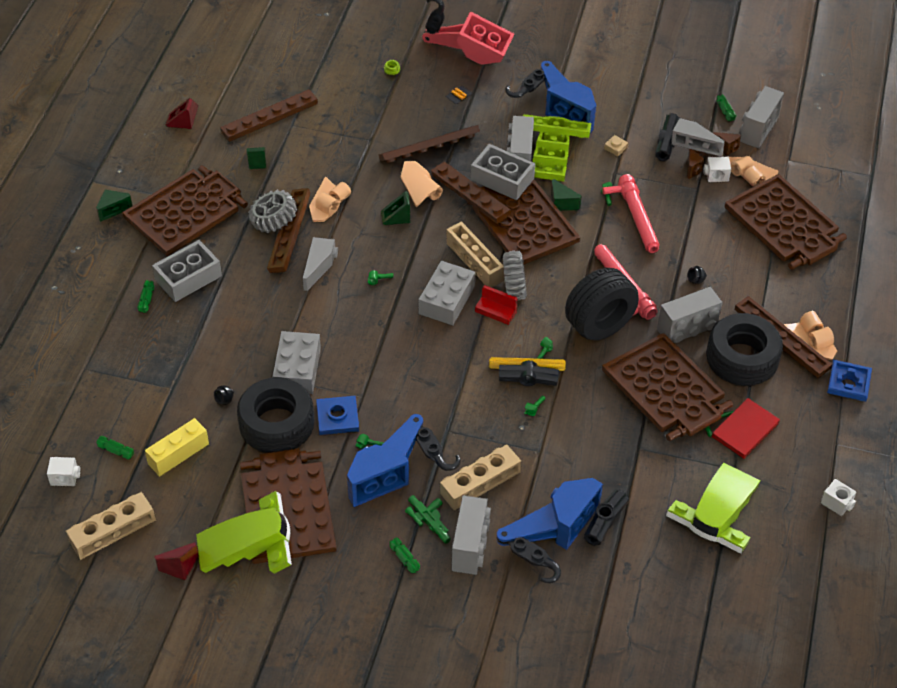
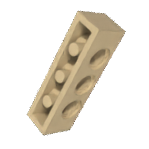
M462 221L447 229V245L472 271H475V275L486 286L494 287L504 281V266Z
M508 445L496 448L486 457H481L470 466L461 468L454 475L445 477L440 482V494L451 508L456 510L461 506L463 495L479 497L521 472V460Z
M140 492L119 504L112 505L109 509L91 516L80 524L73 525L70 529L66 530L70 544L81 560L156 521L153 508L144 494Z

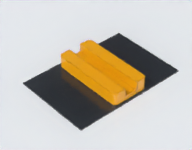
M460 86L452 90L445 97L458 104L473 93L464 86Z

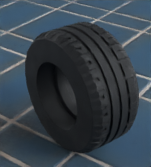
M615 268L598 269L579 281L569 294L565 305L566 318L582 337L589 340L605 339L618 332L631 319L638 306V290L620 270Z
M749 313L732 314L722 318L713 326L707 345V362L715 374L724 381L740 386L757 385L770 379L778 369L783 350L782 337L769 321L760 316ZM745 344L753 347L759 353L744 355L734 351L730 346Z
M286 378L263 379L245 390L239 399L237 417L241 436L247 444L258 451L271 453L296 449L305 443L310 434H312L314 428V408L311 395L301 384ZM272 409H285L293 413L289 418L280 422H267L259 418L263 413Z

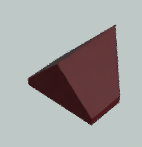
M187 99L169 113L166 126L192 129L198 105L193 99Z
M196 542L154 557L158 571L186 580L199 555Z

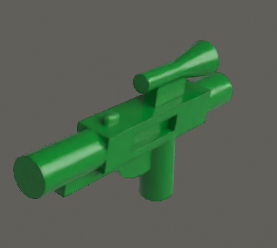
M414 495L410 496L408 501L414 507L416 513H414L411 506L405 512L420 527L423 525L422 521H424L429 526V529L434 534L436 533L445 544L450 542L451 538L447 534L449 530L440 521V513L437 510L443 502L436 498L426 508Z

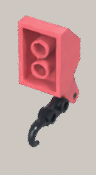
M426 0L427 3L430 1L436 2L438 8L431 12L425 25L426 30L422 36L425 42L462 49L467 58L481 65L502 61L514 33L471 11L464 24L441 27L445 19L444 2L442 0Z

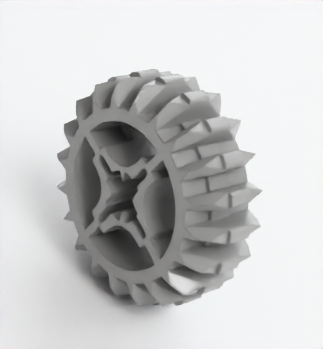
M277 189L275 192L264 193L262 197H258V200L253 201L254 205L250 206L248 211L250 222L261 232L266 231L269 233L271 230L275 232L276 229H281V227L287 226L288 222H292V218L296 216V202L284 190L279 191Z
M520 251L506 252L503 255L506 292L508 295L517 297L518 301L527 296L522 253Z

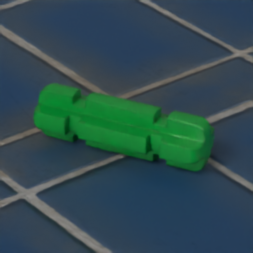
M718 95L716 102L720 105L719 107L729 122L735 121L737 115L725 95Z
M146 280L144 282V288L142 289L137 306L140 313L148 311V305L150 304L155 287L153 281Z
M100 436L96 442L98 447L106 448L107 451L122 456L125 459L129 460L134 455L133 448L124 447L125 445L112 439L108 440L105 436Z
M396 537L389 542L390 548L396 552L395 554L402 563L408 566L407 569L410 573H415L420 569L419 562L413 559L414 556L405 545H402L399 538Z

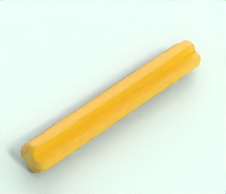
M490 357L489 367L491 369H499L500 364L521 365L522 362L530 360L536 362L539 367L564 371L566 362L563 359Z

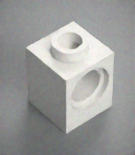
M708 157L707 164H704L703 169L704 175H707L708 182H729L731 173L729 157Z
M50 457L47 471L50 486H75L76 478L80 477V466H77L75 458Z
M834 479L825 490L821 504L842 516L846 510L850 512L854 507L856 491Z

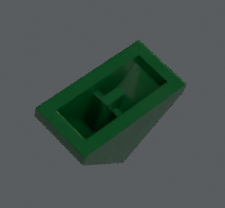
M247 148L249 169L266 168V148Z
M553 179L551 198L559 211L579 210L581 208L582 196Z
M105 189L96 207L99 221L102 222L132 207L130 194Z
M407 191L403 192L381 210L384 225L410 223V201Z

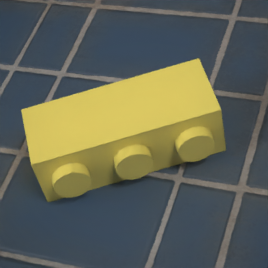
M195 418L145 450L148 465L159 477L209 445L207 430Z

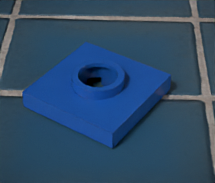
M833 360L827 393L866 402L872 368ZM845 379L852 380L855 386L853 387V385L847 383L844 385L842 381Z
M356 396L316 399L320 435L359 431ZM341 409L345 411L339 417H335L330 413L332 410L333 412L341 411Z

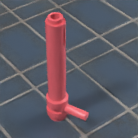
M629 174L622 175L618 180V186L603 187L602 192L603 194H622L623 199L628 204L646 251L655 253L659 250V242L639 196L640 192L635 179Z
M602 244L596 246L594 254L605 268L620 270L636 286L639 301L633 316L639 313L646 320L654 318L658 312L656 304L651 301L647 293L639 288L607 246Z

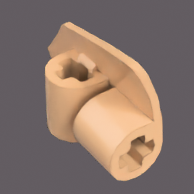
M749 156L729 157L731 172L735 176L741 175L753 187L777 175L779 172L752 160Z
M416 161L404 162L401 179L415 206L418 207L427 197L431 200L438 199L443 192V188L431 179L429 172Z
M327 177L324 178L309 205L313 222H325L338 210L340 203L351 195V189L346 183L340 182L335 186Z
M815 311L805 313L801 317L800 323L784 324L824 358L830 361L833 360L837 353V349L833 345V332L830 327L824 328Z

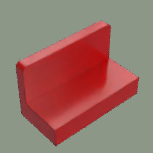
M484 285L482 287V297L475 306V312L509 325L517 313L518 298Z

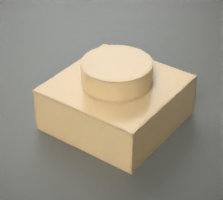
M614 135L604 144V149L618 157L628 148L629 143Z

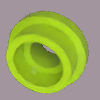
M395 60L387 61L384 65V72L389 75L398 74L400 72L399 63Z

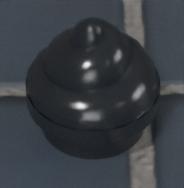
M700 266L691 267L687 273L688 280L693 284H701L707 277L706 272Z
M225 385L219 386L214 391L215 401L223 405L231 403L234 390Z

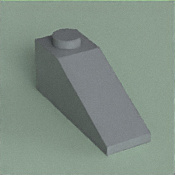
M679 118L673 129V145L722 157L724 140L697 122Z
M313 237L303 275L304 291H308L332 266L334 258H337L338 247H335V239Z

